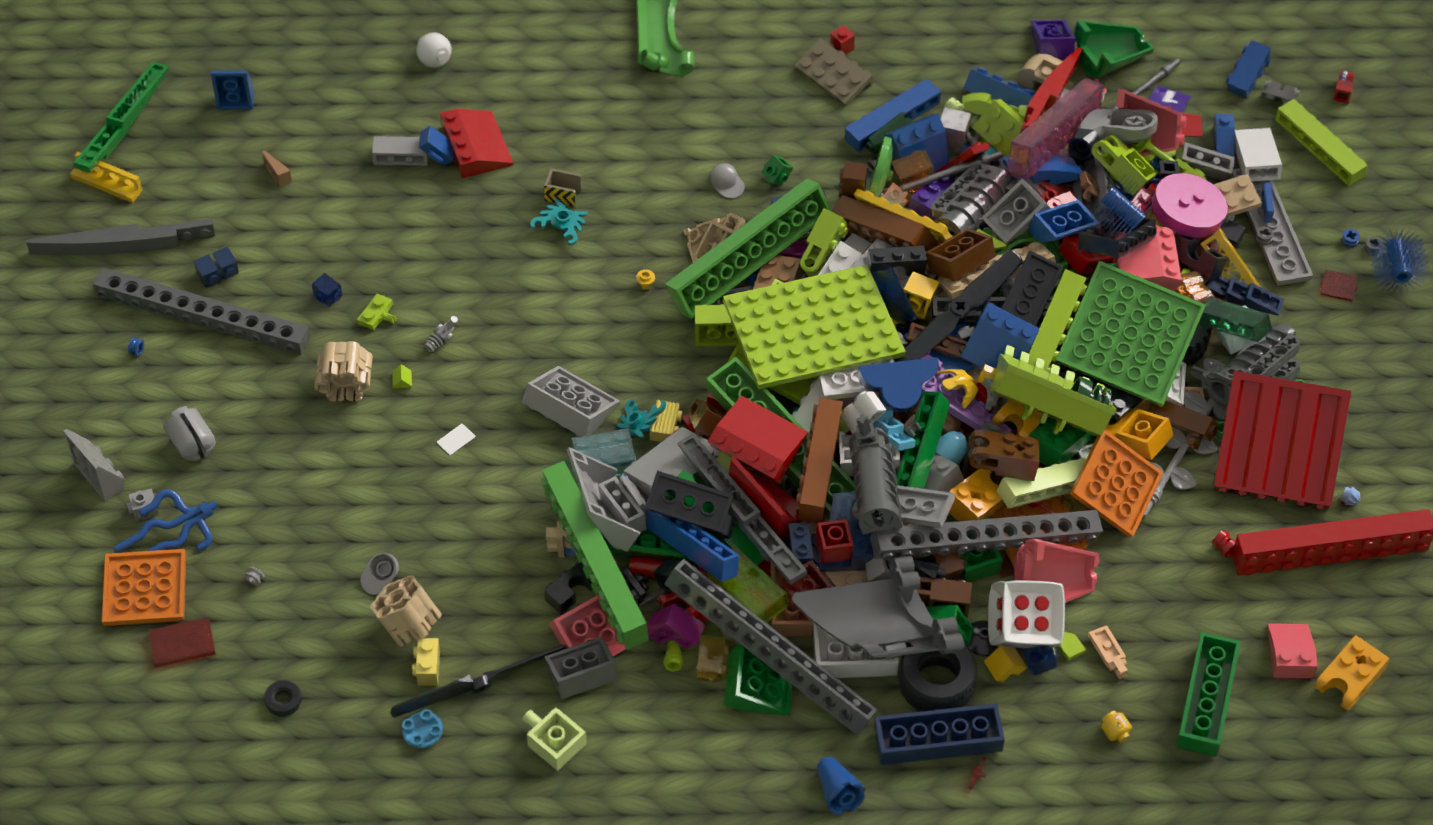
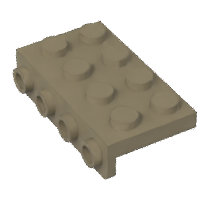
M821 38L794 65L798 71L845 106L867 85L871 86L873 84V76L868 70L861 69L856 61H850L842 51L838 52L829 41L825 42Z

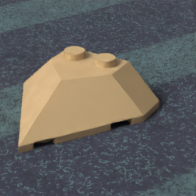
M729 213L724 218H715L698 224L696 228L684 229V235L687 236L689 241L687 245L692 262L694 263L745 225V219Z

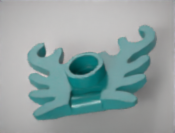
M555 199L557 207L547 205L549 210L540 212V215L543 217H536L531 220V228L534 229L535 224L540 223L541 228L544 229L547 223H551L553 227L567 231L564 234V238L572 237L573 239L569 240L568 244L573 245L578 241V235L574 229L576 228L579 232L582 231L580 224H585L586 222L581 217L587 216L588 212L571 211L558 199Z
M630 399L624 407L627 417L623 414L621 415V420L624 424L619 423L617 425L622 430L614 435L616 437L639 436L643 438V433L649 431L651 425L657 420L656 416L666 409V402L662 400L659 408L654 404L648 413L647 410L643 412L637 410L638 405L635 404L633 399Z

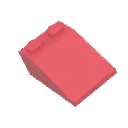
M1268 624L1273 678L1313 679L1318 664L1316 648L1308 624Z

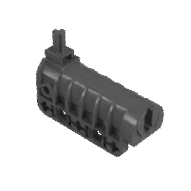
M1279 323L1264 334L1266 340L1249 346L1226 366L1219 365L1217 368L1212 366L1205 371L1194 365L1190 375L1202 380V388L1207 389L1209 396L1216 403L1227 408L1233 371L1277 378L1276 376H1284L1280 379L1292 380L1300 373V363L1293 358L1299 352L1300 339L1296 336V331L1292 327Z
M861 414L860 418H856L857 432H854L849 439L859 527L863 535L890 528H903L895 463L888 435L880 428L874 429L873 423H869L868 416L864 417V414Z

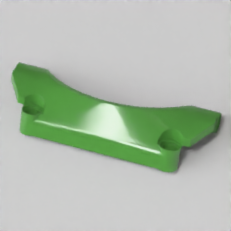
M636 0L638 63L653 71L660 68V72L680 78L691 73L694 70V52L681 48L674 30L677 0Z

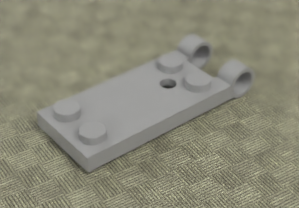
M898 486L902 523L942 528L955 500L954 493ZM856 502L851 510V515L858 520Z

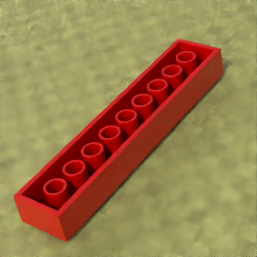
M1430 509L1237 534L1231 556L1237 575L1248 576L1254 573H1270L1282 569L1308 568L1313 565H1328L1335 562L1346 563L1350 560H1366L1373 557L1383 558L1388 555H1404L1410 552L1421 553L1429 550L1433 540V517Z

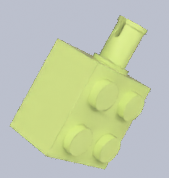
M557 708L552 710L543 720L532 710H529L523 717V721L533 728L527 733L528 747L557 771L586 745V732Z

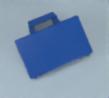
M432 126L421 131L418 147L426 152L430 158L442 165H446L454 160L452 146L446 136Z

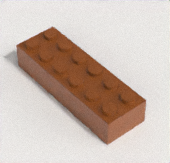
M844 195L841 196L832 210L833 213L843 217L848 225L847 235L850 236L853 233L864 240L870 241L872 244L878 238L893 247L924 246L925 253L939 245L924 224Z
M819 398L818 405L814 404L809 430L810 434L806 446V456L804 457L803 472L796 501L795 513H799V521L822 523L843 401Z

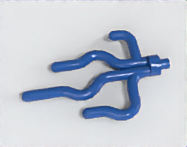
M168 489L162 490L155 495L150 504L139 510V515L145 516L159 506L162 499L170 497L176 507L184 514L171 521L160 519L147 521L137 534L119 543L113 550L115 553H119L139 542L153 527L172 529L184 523L177 540L161 542L147 551L176 549L182 546L188 537L190 528L196 524L204 535V540L196 546L198 551H202L210 546L212 542L211 531L204 520L214 515L212 511L218 508V505L214 500L209 504L205 501L196 507H187L177 492Z

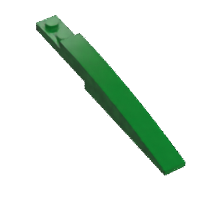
M152 62L107 115L106 124L73 162V168L91 173L102 158L107 159L155 93L168 72L169 66L157 62Z

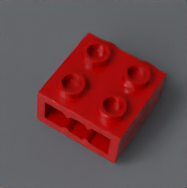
M1079 234L1065 237L1058 249L1079 275L1093 273L1099 261L1111 263L1114 259L1111 256L1087 252L1085 249L1078 251Z

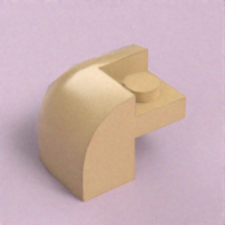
M1047 54L1034 55L1019 71L1017 82L1033 89L1037 82L1043 83L1063 61Z

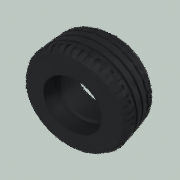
M965 645L964 651L942 655L939 651L902 655L899 669V687L907 702L921 712L964 707L974 694L978 674L977 663L974 655ZM940 665L950 669L955 674L956 679L945 685H935L926 681L919 672L928 666Z

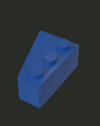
M1251 40L1249 45H1245L1242 51V58L1237 59L1233 74L1230 73L1226 80L1227 91L1246 99L1255 87L1258 77L1263 75L1262 70L1264 66L1268 67L1270 64L1271 48L1254 40Z

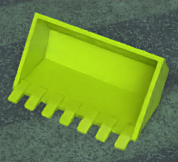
M1009 345L1006 346L1004 355L1000 353L998 358V365L990 388L991 393L1024 406L1021 420L1023 421L1031 416L1033 410L1042 413L1041 423L1045 424L1048 416L1056 419L1053 433L1056 435L1059 431H1062L1065 424H1068L1089 434L1102 436L1112 415L1117 410L1110 402L1108 406L1071 390L1074 384L1075 373L1067 370L1063 379L1058 377L1059 366L1052 364L1050 371L1046 372L1043 370L1044 360L1037 358L1035 365L1032 366L1028 364L1030 356L1028 353L1022 351L1018 360L1013 358L1015 348ZM1097 383V384H1096V386H1097L1098 384L1101 385V386L1103 387L1102 390L1105 388V386L1102 385V384H1100V383Z

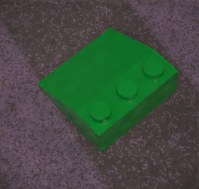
M739 643L729 652L724 705L740 711L789 715L792 684Z

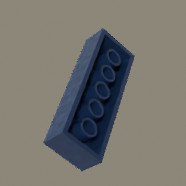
M998 704L876 716L874 721V733L880 765L1003 752L1005 738Z

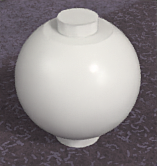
M439 33L424 35L419 39L416 48L420 62L430 68H439L449 61L452 52L448 39Z

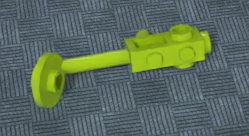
M1151 136L1145 141L1131 143L1129 149L1134 148L1138 153L1147 149L1164 161H1178L1179 173L1195 175L1206 180L1205 174L1199 169L1194 170L1179 158L1176 160L1172 159L1151 144Z

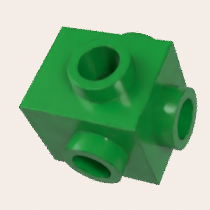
M773 155L765 163L761 173L766 177L765 180L769 184L782 185L788 180L794 168L783 157Z

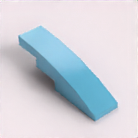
M882 403L886 412L873 423L874 429L880 428L885 431L890 444L898 451L914 448L915 440L904 433V424L893 418V409Z

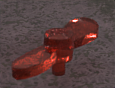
M983 756L978 768H974L972 772L973 777L968 785L969 789L973 790L977 778L986 777V774L982 773V768L987 757Z

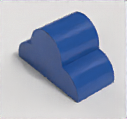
M938 357L859 366L857 377L860 384L866 390L879 392L880 401L893 409V413H904L914 407L921 396L922 387L927 385L938 370Z

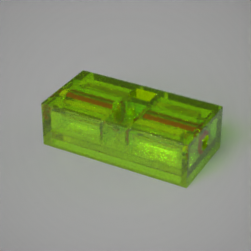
M733 544L729 548L739 555L738 575L723 582L706 570H704V575L757 617L768 623L788 607L787 593Z

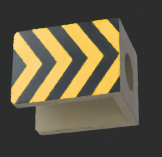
M550 168L544 184L545 201L555 203V199H558L563 205L575 207L576 191H581L582 189L581 174Z

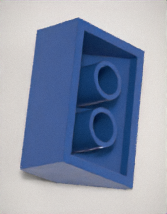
M1075 200L1034 213L1029 231L1039 242L1055 241L1094 228L1099 224V221L1091 215L1079 200Z

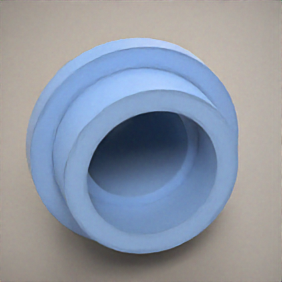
M1346 487L1341 497V501L1347 506H1354L1361 500L1360 492L1354 487Z

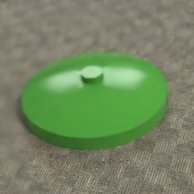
M886 136L883 138L868 191L878 198L886 182L891 181L893 171L890 170L892 138Z

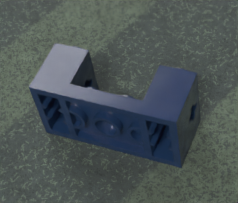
M858 520L848 521L853 542L850 560L820 564L814 539L815 534H810L809 523H791L788 526L786 535L787 548L804 566L807 573L866 570L865 563L873 558L871 535L862 534Z

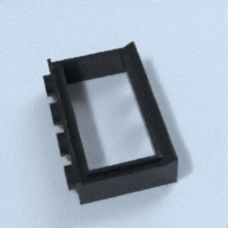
M1117 216L1114 219V227H1112L1113 219H1109L1105 223V232L1104 225L1097 224L1095 231L1088 229L1086 233L1079 232L1078 251L1085 249L1087 252L1120 259L1155 238L1157 233L1156 220L1144 217L1135 229L1129 232L1131 227L1127 223L1125 224L1124 221L1122 222L1120 217ZM1124 230V233H1128L1119 240L1111 239V237Z

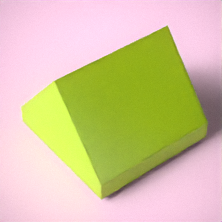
M401 364L392 371L393 388L412 387V371Z

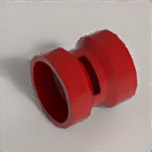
M1223 530L1214 537L1211 544L1215 548H1219L1221 554L1228 558L1232 555L1236 540L1231 539L1230 534Z

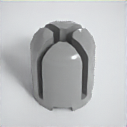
M184 406L171 413L172 417L166 424L165 422L163 423V428L181 457L190 462L199 461L201 459L198 451H200L204 458L207 457L215 448L216 441L196 407L195 409H188L187 406Z

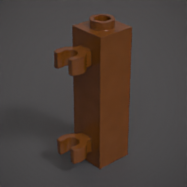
M1166 400L1163 407L1151 403L1147 411L1169 418L1171 427L1191 434L1186 444L1195 450H1198L1200 447L1201 439L1211 442L1218 432L1219 424L1212 417Z

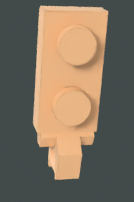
M1106 625L1089 632L1088 637L1106 667L1110 671L1114 670L1119 679L1126 677L1128 671L1125 667L1127 665L1126 656L1108 626Z

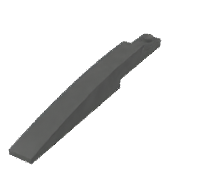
M212 219L139 229L138 224L28 239L26 243L30 254H114L179 247V241L215 236Z
M693 433L677 443L679 448L708 487L734 495L728 513L736 518V524L767 562L771 561L790 585L806 576L807 570L765 522L761 517L759 509Z

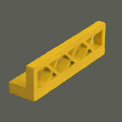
M77 152L75 154V158H77L81 153ZM102 161L97 164L91 173L75 168L70 173L71 178L131 203L142 192L139 176Z
M1218 229L1212 236L1201 242L1205 250H1210L1207 244L1216 239L1220 245L1218 252L1228 256L1230 259L1229 267L1225 266L1222 271L1224 278L1230 279V270L1237 271L1241 275V282L1243 278L1247 285L1254 283L1260 286L1221 229Z

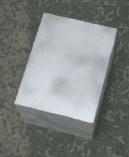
M945 107L941 121L946 133L948 151L961 154L963 144L967 141L966 133L969 132L971 113Z

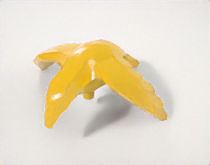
M948 369L937 371V374L950 373L955 375L952 378L943 380L942 387L948 391L954 387L956 390L961 387L964 388L965 396L963 397L962 408L965 409L978 392V388L975 385L976 381L965 370Z

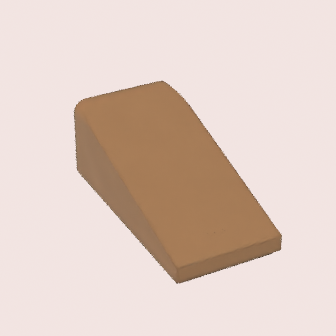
M262 151L263 163L277 185L282 187L291 183L290 170L269 153Z

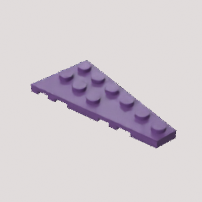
M931 351L925 354L921 359L933 358L929 355ZM939 359L937 371H943L945 369L942 367L943 363ZM936 372L931 381L922 387L921 395H923V392H941L950 403L948 412L975 430H980L984 421L994 423L991 419L995 414H990L984 408L985 404L982 401L978 402L974 398L965 409L962 408L963 397L965 396L964 388L961 387L956 390L954 387L948 391L942 387V381L954 377V374H937ZM1004 422L998 426L1006 432L1012 431Z

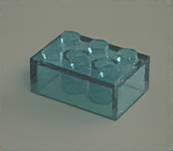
M629 428L572 438V449L616 468L618 471L615 476L624 475V470L636 462Z

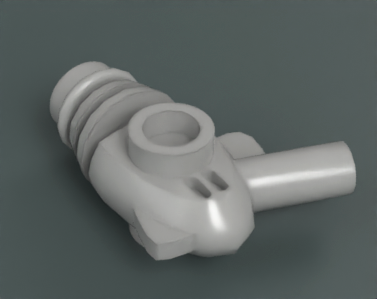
M452 316L444 325L440 323L433 332L435 334H431L424 344L429 352L436 351L437 348L443 345L442 341L446 343L453 336L451 331L458 321L457 317Z

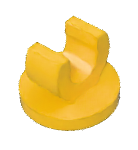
M641 270L636 276L637 282L642 285V290H649L650 285L655 281V275L650 270Z

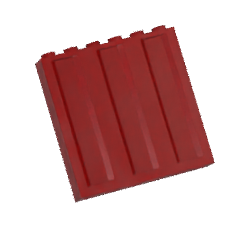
M1233 371L1213 486L1217 487V491L1228 493L1229 489L1237 490L1236 494L1248 496L1249 492L1256 494V498L1267 499L1268 496L1276 497L1275 501L1287 503L1288 499L1294 500L1295 505L1306 506L1307 503L1315 504L1314 508L1326 510V506L1331 507L1352 391Z

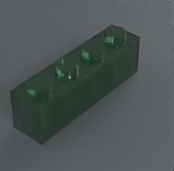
M1210 298L1204 303L1206 306L1199 320L1201 326L1255 342H1259L1273 330L1268 314L1214 298Z

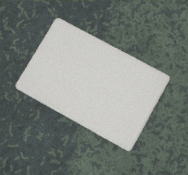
M460 424L438 440L437 443L451 455L476 436L466 426Z

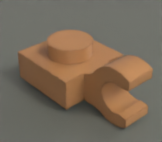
M1084 170L1079 174L1080 186L1085 191L1083 199L1090 203L1092 195L1098 197L1099 188L1097 180Z

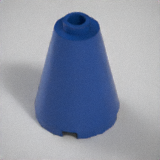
M825 757L819 761L817 772L829 811L833 814L841 815L843 814L842 811L848 809L851 812L860 806L865 799L864 791L866 790L863 784L833 757Z

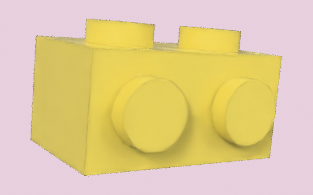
M419 638L418 644L414 646L413 650L414 658H417L416 664H413L412 667L413 676H416L418 686H438L439 640L438 638Z

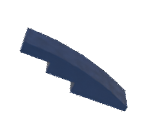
M1222 276L1207 280L1204 290L1241 306L1246 305L1248 308L1277 316L1280 314L1284 302L1283 298L1254 283L1247 285L1233 277L1229 280Z

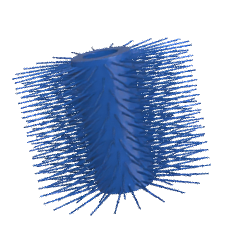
M1112 187L1101 200V204H1105L1110 211L1112 210L1116 214L1115 218L1118 216L1122 219V222L1127 223L1131 227L1130 232L1143 220L1147 211L1143 213L1130 202L1131 199L1128 200Z
M1396 232L1395 239L1391 236L1392 240L1389 238L1388 240L1390 241L1385 240L1387 243L1384 246L1379 247V244H1372L1382 248L1381 250H1375L1374 252L1378 253L1376 254L1378 257L1374 255L1370 260L1372 261L1373 257L1376 258L1375 263L1377 266L1374 267L1372 272H1374L1375 268L1378 272L1375 273L1373 278L1377 274L1380 279L1385 276V280L1389 283L1394 280L1393 285L1397 282L1399 286L1400 283L1401 285L1405 283L1406 286V282L1409 283V280L1413 283L1411 277H1413L1412 279L1419 280L1415 277H1421L1420 274H1424L1417 273L1418 271H1425L1422 265L1426 266L1423 263L1425 259H1423L1422 255L1425 254L1424 252L1422 254V249L1424 248H1421L1422 243H1420V239L1419 243L1415 240L1420 245L1419 248L1412 240L1407 242L1408 240H1403L1404 237L1400 239V236L1397 238Z

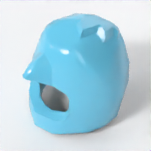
M950 431L940 437L935 453L959 464L968 451L967 440L961 432Z

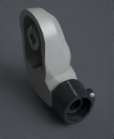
M1119 108L1093 110L1074 131L1068 143L1069 152L1076 159L1087 162L1093 155V145L1109 135H1115L1125 145L1145 141L1157 131L1158 117L1156 113L1150 110ZM1109 140L1108 142L1114 146L1113 141Z

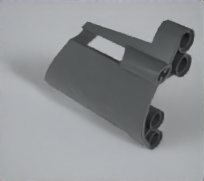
M912 556L890 558L891 579L793 593L791 602L803 614L829 635L854 650L864 649L867 655L873 658L939 651L942 655L964 651V641L962 635L958 634L956 619L950 617L933 620L917 592L920 589L919 574L916 571L914 572ZM902 642H909L914 646L884 651L880 647Z

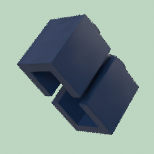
M228 247L212 253L216 262H213L209 254L194 260L196 273L204 287L216 284L221 278L227 279L239 273L237 261Z

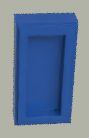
M1264 183L1261 192L1263 217L1265 223H1271L1274 214L1271 183Z

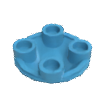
M429 709L413 714L402 723L404 740L415 748L432 746L439 740L443 732L441 720Z

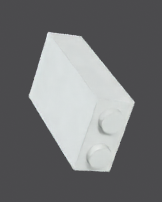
M1271 129L1235 130V152L1242 175L1248 174L1251 181L1281 180L1282 163Z

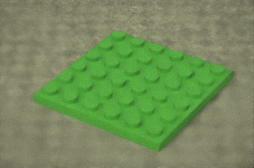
M1099 261L1055 362L1163 407L1206 304Z

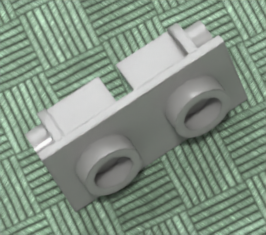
M1271 80L1269 82L1265 81L1264 88L1267 89L1266 91L1262 90L1265 98L1271 100L1279 98L1285 104L1298 97L1300 90L1285 85L1284 90L1281 91L1282 84Z

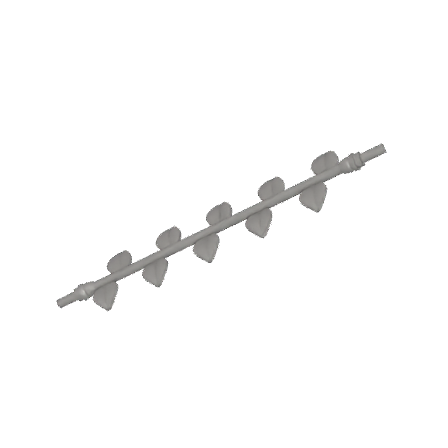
M1260 312L1257 315V319L1261 323L1262 328H1264L1270 322L1271 315ZM1245 349L1240 350V351L1237 353L1236 357H1237L1241 352H1243ZM1205 358L1203 361L1205 371L1212 366L1215 368L1219 365L1225 366L1222 362L1211 358ZM1184 392L1183 406L1206 416L1209 415L1213 408L1214 415L1224 421L1226 407L1216 403L1211 397L1206 403L1202 396L1192 392ZM1171 427L1174 436L1165 446L1171 449H1179L1165 471L1156 463L1150 462L1164 473L1142 518H1145L1152 506L1160 501L1163 488L1169 478L1172 485L1179 490H1187L1196 486L1197 483L1193 476L1186 469L1177 467L1190 446L1186 442L1191 434H1187L1185 437L1183 432ZM1201 439L1200 447L1198 450L1194 449V451L1200 455L1215 453L1218 447L1213 440L1210 442Z

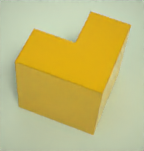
M1002 645L984 661L995 680L999 682H1004L1012 674L1020 675L1027 668L1014 647Z

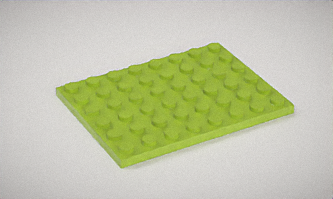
M868 265L723 296V303L758 390L904 357L906 353Z

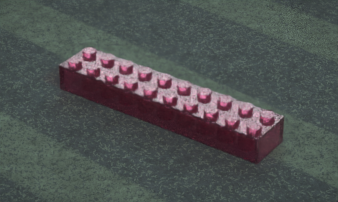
M1084 78L1013 139L1010 146L1006 175L1027 181L1056 156L1060 150L1064 149L1084 118L1093 110L1103 109L1101 103L1105 97V84Z

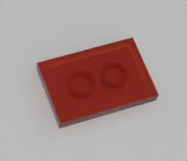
M209 617L149 630L155 667L216 655Z

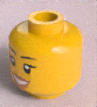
M1112 711L1102 718L1101 728L1110 741L1118 740L1121 743L1130 737L1128 733L1131 731L1132 726L1122 712L1116 713V711Z

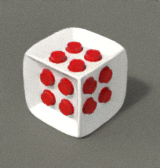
M999 581L991 585L988 606V634L992 646L1054 648L1062 644L1065 621V597L1062 584L1044 581Z

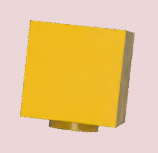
M912 272L904 287L898 309L925 319L932 305L939 282Z

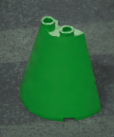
M1077 20L1074 30L1075 42H1077V49L1082 48L1078 63L1082 70L1091 77H1102L1147 55L1153 54L1154 47L1149 41H1145V36L1138 27Z

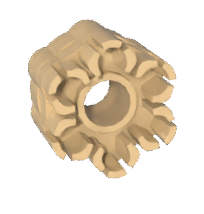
M354 341L327 342L321 353L318 354L314 389L318 390L319 388V392L326 393L329 401L337 400L338 390V401L344 400L345 390L346 400L353 401L355 390V402L361 401L363 392L370 388L373 355Z
M407 576L387 584L370 606V609L398 646H404L402 638L407 644L413 638L419 640V638L426 637L431 629L430 625L437 622L433 615L435 614L438 619L441 617V612L414 576Z

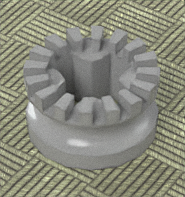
M250 567L244 575V578L249 583L256 586L265 577L264 573L255 567Z

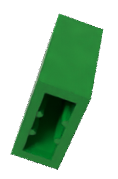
M958 605L926 607L933 620L954 617L958 625V634L962 635L964 645L970 644L974 627Z

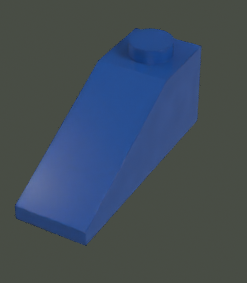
M1215 114L1212 127L1214 151L1235 157L1234 115Z

